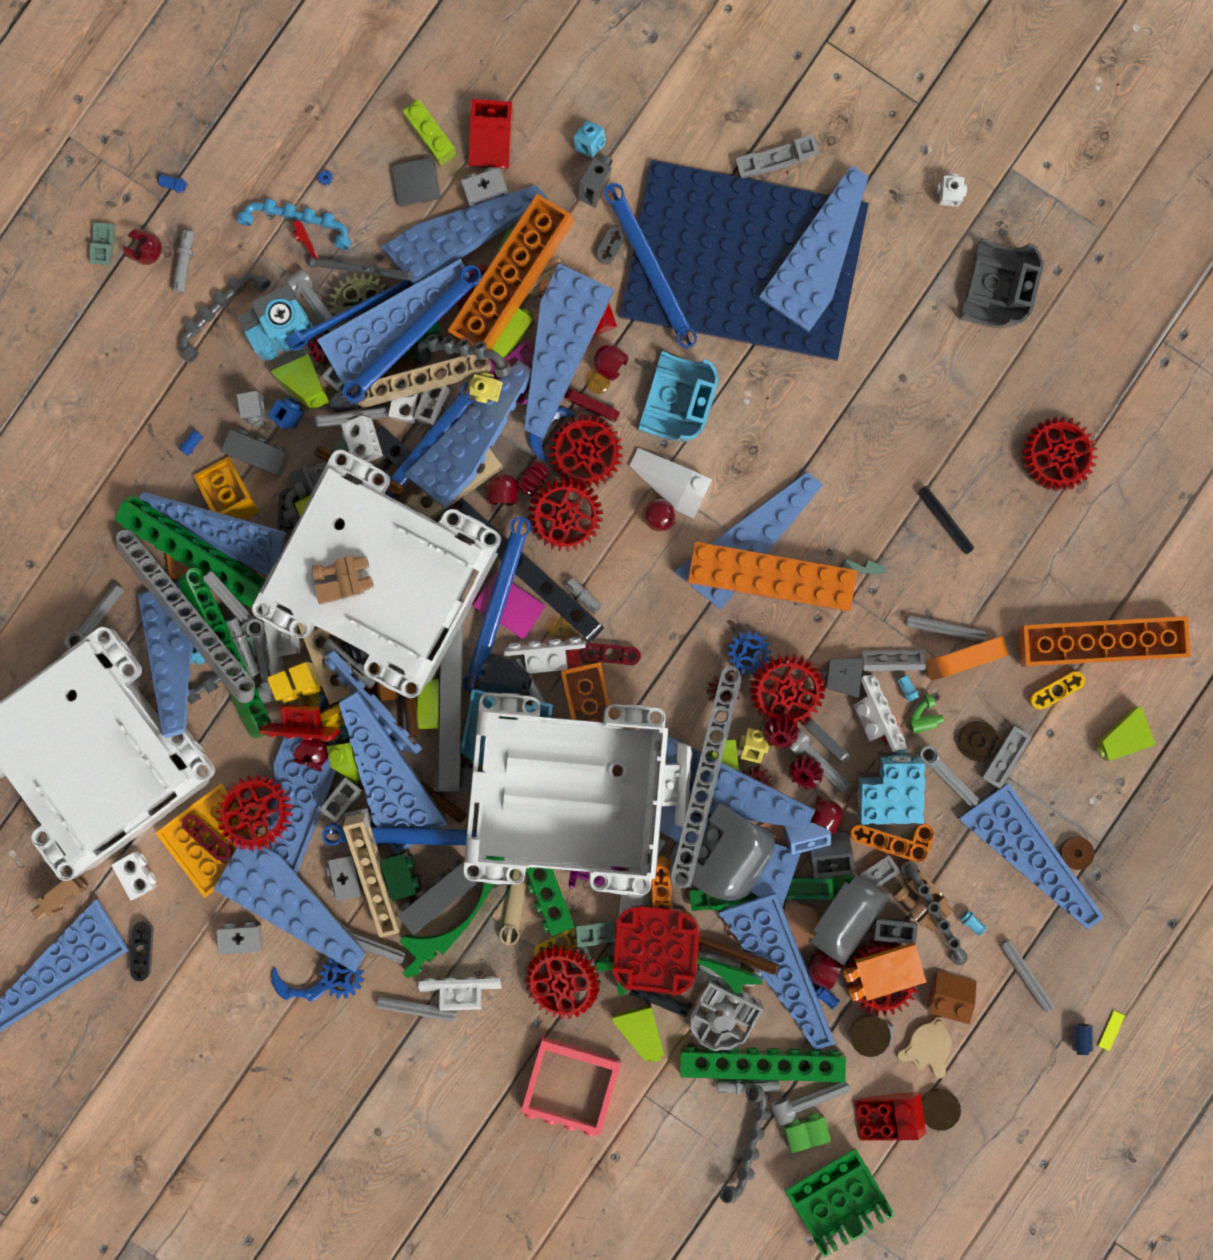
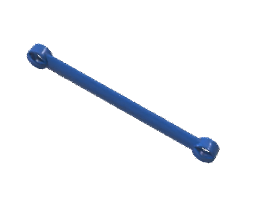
M611 183L604 190L605 199L611 204L677 335L678 344L685 349L692 348L697 342L696 332L690 327L625 198L623 187L618 183ZM614 187L619 188L621 190L620 199L618 198L614 190ZM609 190L611 191L615 201H612L608 198L607 193ZM686 331H691L694 334L693 343H691ZM681 333L683 334L688 345H684L683 343H681Z
M474 265L464 267L461 271V276L355 380L349 381L344 385L343 394L349 402L358 403L362 401L365 397V392L471 288H476L482 279L479 268ZM476 271L470 280H464L467 272ZM351 386H359L355 393L347 396V391Z
M403 280L304 332H295L285 342L291 351L300 350L306 346L309 339L413 285L409 280Z
M469 382L463 384L459 395L390 477V480L404 487L409 481L405 473L462 417L471 404L476 402L475 399H468L470 390L465 396L463 394L465 388L469 386ZM387 490L385 492L386 495L393 499L397 496Z
M516 517L510 523L511 532L468 674L463 679V686L469 692H472L476 677L480 678V675L484 676L485 670H482V666L491 653L527 534L531 531V523L526 517ZM517 519H520L517 530L515 532L514 523L517 521ZM525 520L528 524V530L525 534L520 535ZM470 675H473L470 681V685L468 687L467 678Z
M329 823L323 829L322 839L326 844L336 845L340 842H348L343 826L337 823ZM371 827L376 843L466 846L467 830ZM472 830V836H476L477 830ZM339 834L340 838L337 840H330L326 837V835Z

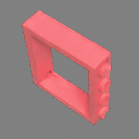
M542 1037L521 1113H524V1116L530 1119H536V1117L544 1119V1122L547 1124H562L565 1129L571 1131L576 1129L582 1130L588 1136H600L621 1060ZM545 1050L612 1070L596 1125L529 1106Z

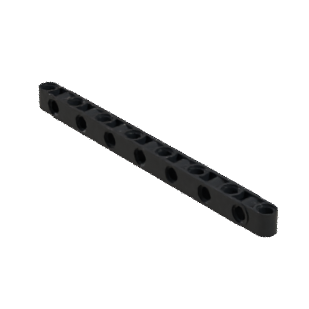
M381 425L376 431L382 454L399 468L411 451ZM397 447L401 448L400 456L393 457L391 454L392 450ZM463 498L459 499L457 502H460L462 505L459 512L475 518L499 533L501 542L495 553L498 554L497 558L502 562L508 539ZM449 506L447 509H445V511L450 510V509H451V506ZM455 513L451 514V516L458 522V515ZM492 533L490 538L485 539L488 545L495 543V534ZM521 552L522 562L517 566L515 574L592 643L604 627ZM544 583H549L552 586V590L548 594H544L540 590L541 585ZM579 610L582 613V618L579 621H573L570 617L572 611Z

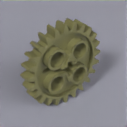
M362 273L361 278L354 274L353 280L346 276L347 282L345 284L339 281L340 289L337 287L333 288L336 295L330 294L334 302H328V305L334 309L329 310L331 315H337L366 300L369 294H378L386 290L387 285H380L381 280L379 278L373 281V275L366 279L364 273ZM350 292L357 293V297L355 299H347V296ZM386 299V300H384V301H382V302H380V303H378V304H376V305H374V306H372V307L378 306L379 304H381V303L387 301L388 299ZM369 308V309H367V310H365V311H363V312L357 314V315L355 316V318L358 317V316H360V315H362L363 313H365V312L371 310L372 308ZM345 320L344 322L340 323L339 326H342L351 320Z

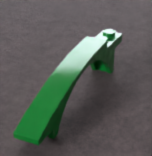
M486 856L488 860L505 861L504 857ZM484 883L483 892L477 907L463 923L454 929L434 936L405 934L401 938L400 942L416 958L402 973L407 979L411 975L416 977L423 970L421 965L426 960L430 963L438 955L435 952L436 950L442 955L445 954L469 926L494 884Z
M852 874L822 878H813L812 876L792 878L785 900H834L845 882L850 884L854 877L851 876ZM700 889L689 891L692 911L719 910L759 897L750 891L746 897L739 900L725 901L712 897Z
M602 956V959L596 962V971H612L614 956ZM698 956L697 964L717 973L729 984L734 993H742L743 985H762L763 977L751 971L711 958ZM617 982L618 995H625L628 990L624 989Z

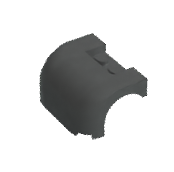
M982 238L977 244L974 256L975 264L959 319L992 328L1014 327L1024 322L1031 315L1043 271L1044 260H1042L1041 253L1037 249L1038 247L1031 243L1018 248L1005 247Z
M719 803L709 819L711 823L703 835L691 884L712 897L725 901H734L746 897L752 890L775 852L774 834L770 829L749 822L733 811L729 805ZM687 855L683 863L688 864L691 862L692 855ZM680 873V875L687 880L686 874Z
M855 872L851 875L854 877L851 883L845 882L815 927L814 931L817 934L814 939H808V942L843 965L847 964L857 949V945L891 898V896Z

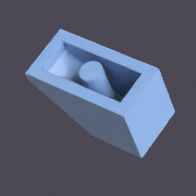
M812 822L809 823L806 829L784 826V836L791 855L831 845L830 830Z

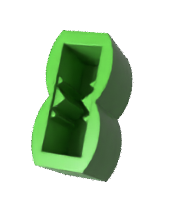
M818 1112L808 1114L807 1118L803 1120L795 1118L792 1122L783 1125L792 1153L831 1142L825 1117Z

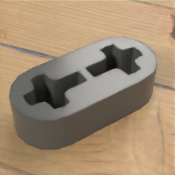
M610 228L598 248L597 259L603 265H609L614 261L624 242V233L620 228ZM618 233L620 240L616 239L613 245L610 244L612 241L610 235ZM608 247L611 248L609 252L611 258L602 259L603 255L601 252L605 253Z

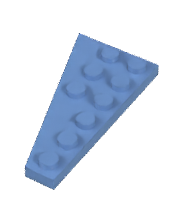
M328 650L322 655L325 659L324 664L330 671L334 670L338 675V682L343 687L346 686L349 689V695L356 690L359 691L399 751L417 754L422 750L418 743L415 745L409 741L410 734L405 729L394 724L396 719L374 694L371 696L364 691L365 684L358 678L350 675L352 670L335 651Z

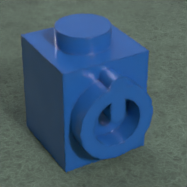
M285 397L284 400H276L268 417L275 421V424L282 429H295L305 411L300 408L301 404L298 401Z

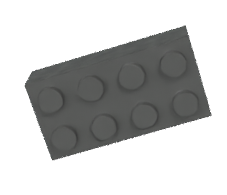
M460 860L449 867L447 875L444 873L439 875L432 882L433 886L431 888L426 886L416 895L418 899L415 901L410 899L400 908L402 912L398 917L413 935L478 883L477 881H470L465 877L464 861L462 863ZM471 866L468 867L467 873L470 876L478 875Z

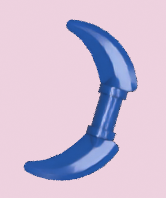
M559 407L553 420L561 417L573 418V416L576 417V414L569 409ZM529 433V443L532 451L539 459L547 462L548 459L542 449V438Z
M273 968V987L277 994L285 1000L301 997L312 1002L321 997L326 991L323 990L326 984L320 982L309 989L289 987L281 980L277 969Z

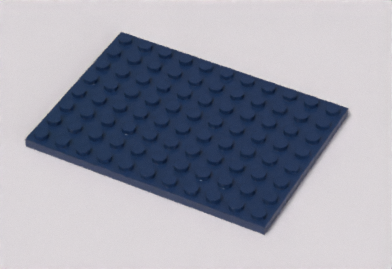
M651 160L639 226L690 327L696 334L838 361L869 203L861 201L833 299L808 333L760 300L759 296L831 195ZM633 250L620 318L673 329Z

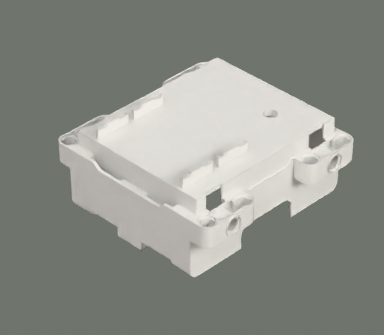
M337 450L331 455L312 491L310 500L253 604L252 612L257 618L295 638L308 637L315 626L322 628L369 654L364 665V672L368 677L405 697L414 698L420 695L427 682H431L453 638L466 618L472 602L498 555L495 552L500 545L501 536L497 531L487 527L484 523L454 509L446 511L439 523L385 494L390 484V477L386 472L374 467L373 464L358 456L356 457L344 450ZM345 455L347 461L344 465L340 466L337 462L338 457ZM378 474H382L384 482L377 486L374 479ZM346 476V477H348V478H350V479H352V480L358 482V483H359L358 486H357L356 484H354V483H352V482H350V481L344 479V477ZM455 513L458 515L459 520L457 524L451 525L448 522V518L451 514ZM339 518L345 521V527L342 530H336L334 527L335 521ZM489 533H493L496 536V541L492 545H488L485 541ZM456 536H459V537H461V538H463V539H465V540L471 542L472 544H471V546H470L469 544H467V543H465V542H463V541H461V540H459V539H457V538H455V537H456ZM351 555L368 558L369 568L360 570L361 578L371 576L374 588L364 591L365 594L327 604H318L314 585L337 581L335 574L325 576L323 581L316 582L312 573V565L321 564L322 567L334 564L339 558ZM475 570H477L479 573L465 601L460 598ZM263 603L268 606V612L265 615L260 612V606ZM299 623L305 626V632L302 635L296 630ZM447 628L449 631L434 657L431 653L442 632ZM373 662L377 663L380 667L377 674H373L370 670ZM410 682L415 683L417 686V691L414 694L409 693L407 690V685Z
M106 627L96 629L66 651L59 659L0 701V778L6 776L41 823V826L32 833V842L41 853L45 862L51 867L57 877L63 881L74 879L83 872L97 867L209 784L210 778L215 773L214 765L187 729L185 733H182L183 740L178 735L169 738L163 736L159 716L138 688V686H141L137 680L142 673L141 665L117 632ZM105 631H107L109 634V640H107L105 637H102V634ZM95 654H104L110 660L113 667L104 668ZM128 665H132V666H133V668H134V672H133V673H132L131 670L128 668ZM70 690H75L77 698L71 702L67 699V695ZM177 754L184 761L187 768L179 770L169 756ZM201 765H205L207 767V774L204 772ZM176 793L177 797L161 809L158 806ZM125 831L127 835H125L111 847L109 844H107L120 833ZM42 832H45L48 836L46 842L41 840ZM67 865L72 868L71 876L65 872Z
M486 693L482 695L479 701L464 860L465 877L470 881L516 885L524 880L526 868L529 867L589 872V884L595 891L623 895H645L651 888L652 879L656 878L668 728H665L664 712L659 708L640 705L613 704L605 708L603 723L540 717V702L535 697L508 693ZM485 697H492L494 699L495 705L492 708L484 707L483 699ZM528 700L536 703V710L534 712L526 711L525 703ZM611 708H616L619 711V717L615 720L608 716ZM654 711L660 715V721L656 724L650 720V714ZM499 716L516 717L517 720L499 719ZM623 727L639 728L640 731L622 730V729H623ZM481 736H485L483 767L481 772L478 771L480 739ZM614 765L622 766L623 773L621 776L616 777L613 775L612 769ZM474 803H479L476 836H472ZM486 856L504 857L505 861L488 860ZM476 865L479 868L478 875L470 876L467 873L468 867ZM611 866L628 867L629 871L611 870ZM512 869H519L521 871L519 879L513 880L509 877ZM596 876L604 877V884L600 887H596L593 884ZM639 879H644L646 882L643 890L635 888V884Z

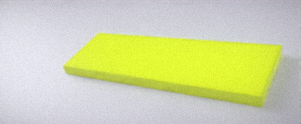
M1113 1010L1098 1044L1099 1047L1110 1051L1125 1015Z

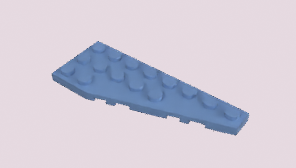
M853 165L849 168L759 296L760 300L808 333L833 299L869 177Z
M559 263L541 299L524 430L543 439L615 291Z
M519 360L511 367L512 372L509 375L499 379L503 384L498 402L487 400V403L477 401L405 473L410 481L444 508L475 479L477 468L480 463H484L486 459L485 454L489 447L495 444L508 421L507 416L509 412L515 409L517 398L520 393H524L531 381L532 370Z
M356 690L341 699L339 705L345 726L348 729L350 743L354 750L362 785L365 788L373 823L376 827L441 829L447 826V819L359 691ZM414 844L389 845L395 854H398Z
M671 736L667 738L665 764L677 763L678 743H683ZM691 747L692 759L690 760L692 777L689 790L691 794L702 753ZM707 755L708 762H713L716 760L715 758ZM721 762L709 814L713 815L719 803H725L746 820L806 829L816 809ZM705 772L702 775L703 782H709L712 778L711 772ZM700 792L697 795V801L701 803L707 798L706 792Z

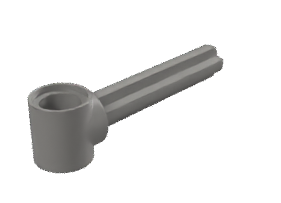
M302 268L286 279L296 295L304 297L321 322L333 317L312 289L313 282ZM339 324L328 329L329 333L339 328Z
M212 571L203 577L205 583L243 624L241 628L249 637H259L264 633L265 626L263 622L255 615L251 616ZM252 622H256L260 626V631L257 634H252L249 631V625Z
M114 584L79 630L75 629L65 637L64 644L67 649L73 647L72 642L75 638L79 637L81 641L94 631L123 594L124 589L121 586Z
M258 623L252 625L253 634H257L260 631ZM264 632L261 636L254 637L262 678V684L258 686V693L262 702L268 703L276 701L267 679V677L272 675L269 670L270 661L266 650L267 640Z
M798 728V739L792 744V747L788 748L796 755L802 754L804 756L807 754L809 759L815 756L814 761L821 762L820 767L824 769L823 775L842 793L848 792L851 784L810 746L811 739Z
M924 744L917 748L916 753L920 754L925 762V766L927 768L931 767L971 808L979 803V798L940 759L941 755L935 747ZM926 749H929L931 751V756L929 759L925 760L923 758V752Z
M342 923L340 924L365 951L397 963L403 962L405 952L350 932L351 928L346 927Z
M847 1081L839 1082L791 1102L787 1098L779 1099L770 1106L777 1124L785 1125L795 1119V1113L850 1092V1087Z

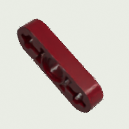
M568 388L564 395V399L612 422H616L620 415V412L575 390Z
M588 643L582 650L583 657L591 662L636 665L641 659V653L635 647ZM591 646L594 647L595 651H600V647H604L602 653L603 660L599 659L600 655H593V658H589V654H586L585 651L589 650ZM613 648L617 651L618 655L615 660L606 658L605 654L608 649ZM620 649H624L623 654H629L633 650L634 654L638 655V658L634 659L633 662H629V658L623 657V662H620Z
M190 814L184 817L182 820L183 829L218 861L230 858L232 855L231 845L199 815ZM195 819V825L198 828H201L203 825L204 829L200 830L196 835L195 832L198 830L195 827L189 828L188 825L190 823L188 820ZM206 831L210 832L213 836L210 843H205L202 840V834ZM217 839L220 841L216 844L220 848L226 847V856L224 854L219 856V849L216 846L212 849L210 848V846L216 843Z

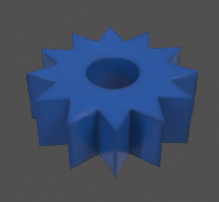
M327 170L319 173L318 181L321 182V185L324 184L326 187L328 184L330 186L331 180H334L333 174L330 171L327 172Z

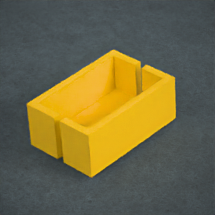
M310 662L290 668V674L282 671L267 677L276 701H283V703H293L301 700V695L316 694L321 691L320 688L322 687L314 664Z

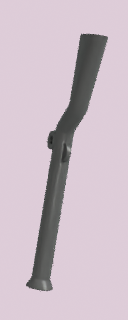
M313 256L310 259L311 268L323 267L378 274L403 280L413 279L412 271L387 269L378 265L316 259Z

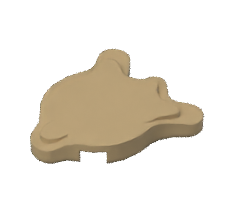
M935 1017L932 1021L915 1028L909 1044L898 1051L897 1056L899 1060L903 1062L913 1061L919 1070H923L926 1065H931L933 1073L937 1078L945 1077L944 1063L952 1047L951 1037L946 1029V1021L942 1017Z

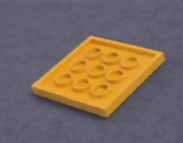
M220 783L156 832V835L204 898L215 891L214 888L237 847L233 845L234 842L229 843L232 847V855L224 861H218L183 829L182 820L187 815L197 814L223 837L222 833L225 830L218 829V826L222 823L216 821V818L221 817V815L216 813V810L222 809L217 802H224L221 794L228 795L223 783ZM234 800L230 811L240 807L236 800ZM235 817L232 820V826H236L239 823V817ZM195 819L188 820L190 823L188 827H195L198 830L195 832L196 835L200 830L204 829L203 825L201 828L195 825ZM249 828L237 833L242 837L247 835L253 839ZM206 831L202 834V840L205 843L212 841L213 836L210 832ZM217 839L216 843L210 846V848L212 849L216 846L219 849L218 855L224 854L226 856V847L220 848L216 844L220 842Z

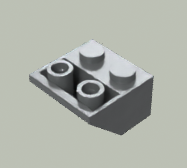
M848 831L831 833L830 846L809 850L811 875L813 878L849 875L855 872L853 851Z

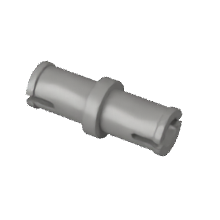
M574 577L565 585V588L578 598L577 601L579 603L582 602L593 614H596L603 606L590 594L591 591L582 587Z

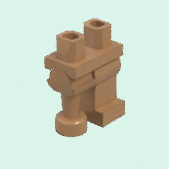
M351 555L339 558L334 564L322 567L321 564L312 565V573L316 582L323 581L325 576L336 574L337 581L314 585L318 604H327L365 594L364 591L374 588L371 576L361 578L360 570L369 568L368 558Z
M918 869L923 882L929 885L931 889L930 894L933 900L940 904L942 916L947 918L953 912L948 904L949 900ZM908 877L904 882L919 898L916 901L908 895L909 890L904 885L900 886L893 893L892 897L897 902L902 900L915 921L933 932L937 928L935 925L936 920L926 909V902L923 897L917 893L913 879Z
M79 875L74 879L60 882L46 895L36 900L38 905L31 910L32 914L37 920H40L43 917L46 918L60 913L64 910L63 906L71 902L72 895L77 897L86 891V888L89 886L87 880L82 875Z

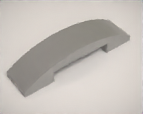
M814 134L795 139L790 144L758 154L754 152L738 157L736 162L741 178H748L803 162L818 155L819 151Z

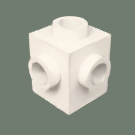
M953 173L947 174V176L944 175L941 182L937 184V194H940L939 205L960 206L963 202V197L967 193V184H964L965 177H959L958 174Z

